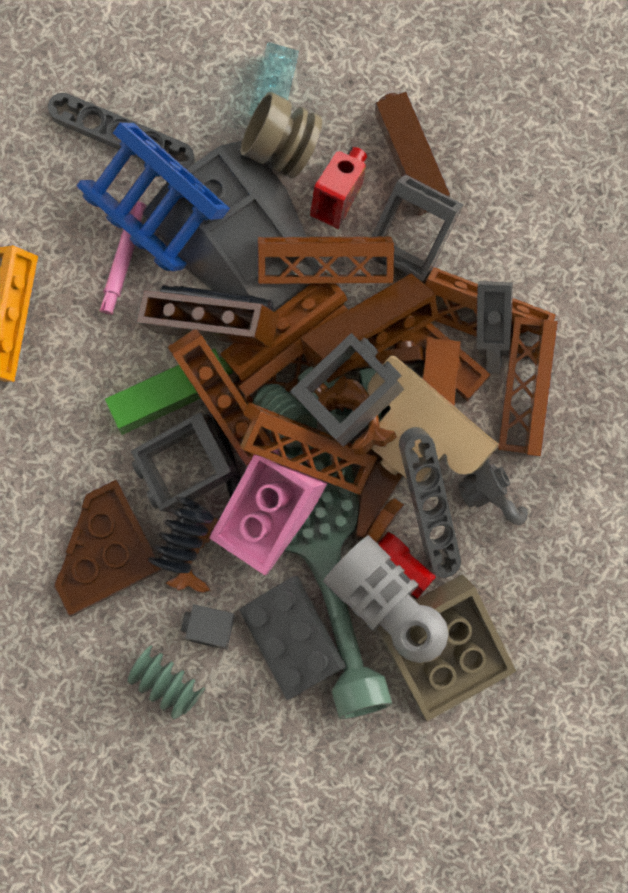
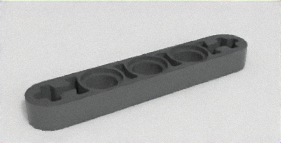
M57 93L49 100V114L52 120L61 126L119 150L121 148L119 144L121 141L113 138L114 130L120 122L135 123L151 139L158 141L164 150H166V145H169V153L179 156L181 152H185L187 162H180L185 169L195 163L192 148L182 141L67 93ZM65 103H68L69 110L78 114L77 121L74 122V115L67 111L59 115L56 108L57 105L62 107ZM93 114L99 116L101 123L98 127L89 129L84 126L83 123L87 116ZM137 154L132 155L134 157L141 159Z
M419 427L409 428L400 437L399 449L426 561L438 577H451L459 570L461 557L435 443L424 429ZM418 439L421 440V442L418 444L420 454L423 456L419 458L415 451L412 449L413 447H415V441ZM431 468L432 473L427 480L423 482L416 481V475L421 469ZM438 497V503L434 509L429 511L423 510V504L427 499ZM445 526V531L441 537L430 539V533L433 528ZM443 549L445 554L448 556L447 558H445L446 563L443 565H440L442 563V556L439 550Z

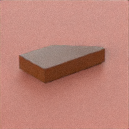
M395 498L391 499L381 510L364 538L369 535L378 543L404 504Z

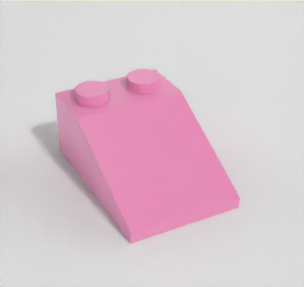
M278 450L271 451L276 454H279ZM254 454L209 538L263 575H267L313 511L328 483Z

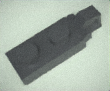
M479 281L477 349H479V355H486V371L488 373L500 374L502 356H509L513 282Z

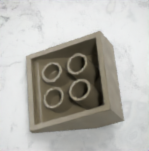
M463 574L415 600L419 605L429 606L439 612L447 624L449 633L447 645L442 653L432 661L417 663L407 660L393 646L391 635L381 625L376 629L389 656L427 722L516 672L476 587ZM415 625L410 629V637L414 642L419 644L425 643L427 634L424 628Z

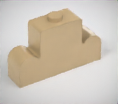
M390 355L385 363L388 361L402 375L397 381L404 388V391L388 405L391 409L379 422L381 428L394 431L397 435V438L388 443L386 447L377 445L372 447L383 458L380 461L382 466L392 474L396 475L399 472L406 478L399 449V440L401 435L409 428L419 427L424 429L433 439L439 463L447 455L448 465L456 473L469 474L477 471L498 448L499 444L400 359ZM375 373L368 384L369 396L385 382L377 373ZM420 439L415 441V447L412 448L418 455V458L423 457L418 447V444L421 442ZM431 468L421 469L416 475V481L423 482L432 472Z

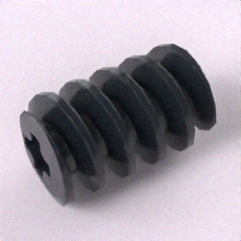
M177 496L175 498L183 505L182 508H170V511L177 519L165 520L164 522L172 529L171 533H159V536L166 541V544H154L153 548L161 555L159 558L149 557L148 561L169 572L189 573L192 566L188 561H194L197 558V552L193 548L202 547L203 541L199 536H205L208 533V528L204 523L213 522L214 516L199 503Z

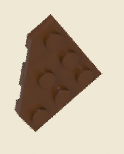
M117 479L86 494L81 507V514L66 550V557L54 584L70 617L163 571L148 561L149 557L156 556Z

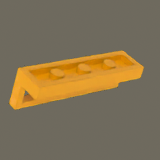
M11 245L0 247V258H2L0 267V381L3 382L15 381L38 261L37 255Z

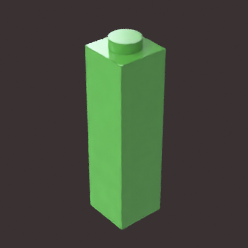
M212 349L227 375L232 374V369L222 357H219L216 349ZM177 365L105 398V401L121 435L193 403L201 399L181 367Z

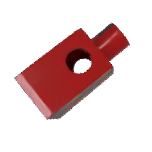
M351 147L347 154L341 151H337L314 186L310 210L311 217L339 230L363 185L367 154L362 149Z

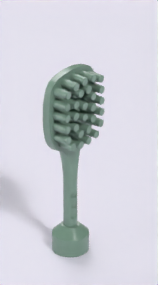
M308 445L309 450L314 449V447ZM283 446L286 456L290 459L304 453L302 446L297 448ZM327 452L312 458L315 468L318 470L332 465L330 455ZM337 457L338 462L343 460L342 458ZM307 461L302 462V464L308 466ZM351 466L342 468L344 480L353 483L355 479ZM328 483L313 511L284 552L294 553L304 558L321 590L338 652L346 665V668L343 669L344 673L340 675L331 692L338 718L349 719L385 709L392 705V700L385 676L369 667H364L347 604L323 582L328 573L341 560V547L344 541L355 532L359 515L358 494Z

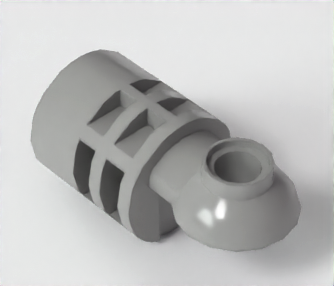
M369 535L366 536L334 566L323 582L345 604H348L354 610L353 612L368 624L367 626L372 631L381 625L391 635L393 646L401 656L417 663L432 661L442 653L447 645L449 633L445 620L439 612L429 606L419 605L410 596L419 584L414 579L410 580L404 574V569L399 565L396 566L390 560L391 557ZM417 625L424 628L427 634L425 643L419 644L411 639L410 629L412 626Z

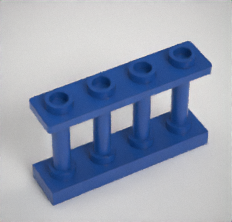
M120 122L113 134L121 140L119 143L121 148L96 182L94 180H80L76 186L83 192L82 196L89 204L100 207L107 214L106 218L111 224L118 228H123L131 235L130 240L140 249L148 250L155 257L154 262L165 271L183 270L187 264L178 254L203 220L223 219L230 208L135 123ZM137 154L145 162V169L119 203L106 190L131 155ZM161 176L169 183V191L143 225L130 211L154 178ZM185 197L194 205L192 207L193 213L167 246L154 235V232L177 201Z

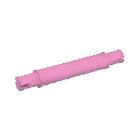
M137 201L130 212L140 222L146 204ZM124 229L106 287L103 290L105 295L99 310L108 315H113L117 297L121 296L120 293L135 248V244L130 240L131 235Z

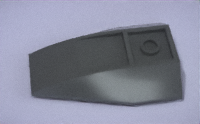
M242 141L220 145L186 170L230 209L223 219H204L178 256L186 262L185 268L213 291L253 295L265 298V300H272V311L275 312L310 284H258V237L307 236L287 189L266 162L259 164L242 156L240 151ZM166 182L143 211L146 219L149 218L169 191L168 182ZM185 197L177 201L156 230L167 246L193 213L192 207L194 205ZM265 257V275H280L288 267L280 257ZM287 257V258H288L291 262H293L297 257ZM305 257L296 265L304 275H313L320 268L314 257ZM291 270L287 275L297 274L293 270Z

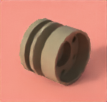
M268 92L256 107L248 123L241 144V155L259 164H264L272 156V170L278 172L282 170L283 175L295 178L306 166L316 147L322 128V117L314 112L308 114L307 109L304 107H298L291 114L292 104L290 100L273 92Z

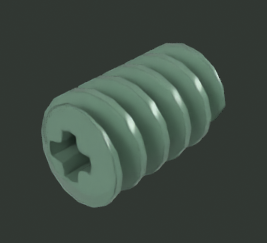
M279 384L265 385L253 398V404L317 428V419L312 416L301 402ZM279 434L280 439L286 437L284 435ZM296 440L285 446L297 448L301 447V443Z
M150 645L132 666L127 682L133 685L141 680L138 691L143 694L152 689L149 700L155 702L162 698L160 708L163 711L173 706L171 717L175 720L183 714L185 715L195 705L206 688L203 687L194 692L193 687L196 680L191 679L183 683L182 679L185 673L183 670L174 675L171 674L174 663L171 661L162 667L160 663L163 654L159 653L151 658L150 653L153 646Z

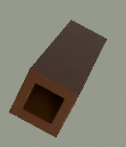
M405 91L400 94L389 93L381 97L376 102L375 116L401 177L406 174L450 197L448 188L407 92ZM413 204L418 216L429 213Z

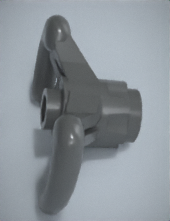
M489 458L477 471L463 477L464 481L458 484L461 496L470 508L473 506L479 508L490 502L500 508L506 519L512 524L522 525L526 522L528 510L523 506L516 508L515 504L504 496L507 494V486L510 485L507 473L502 467L497 468L494 464H490Z

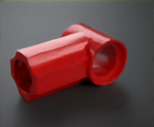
M387 532L377 544L391 557L390 560L396 566L399 565L404 569V574L410 580L414 579L419 584L411 594L415 599H418L436 579V576L410 554L409 548L399 538Z

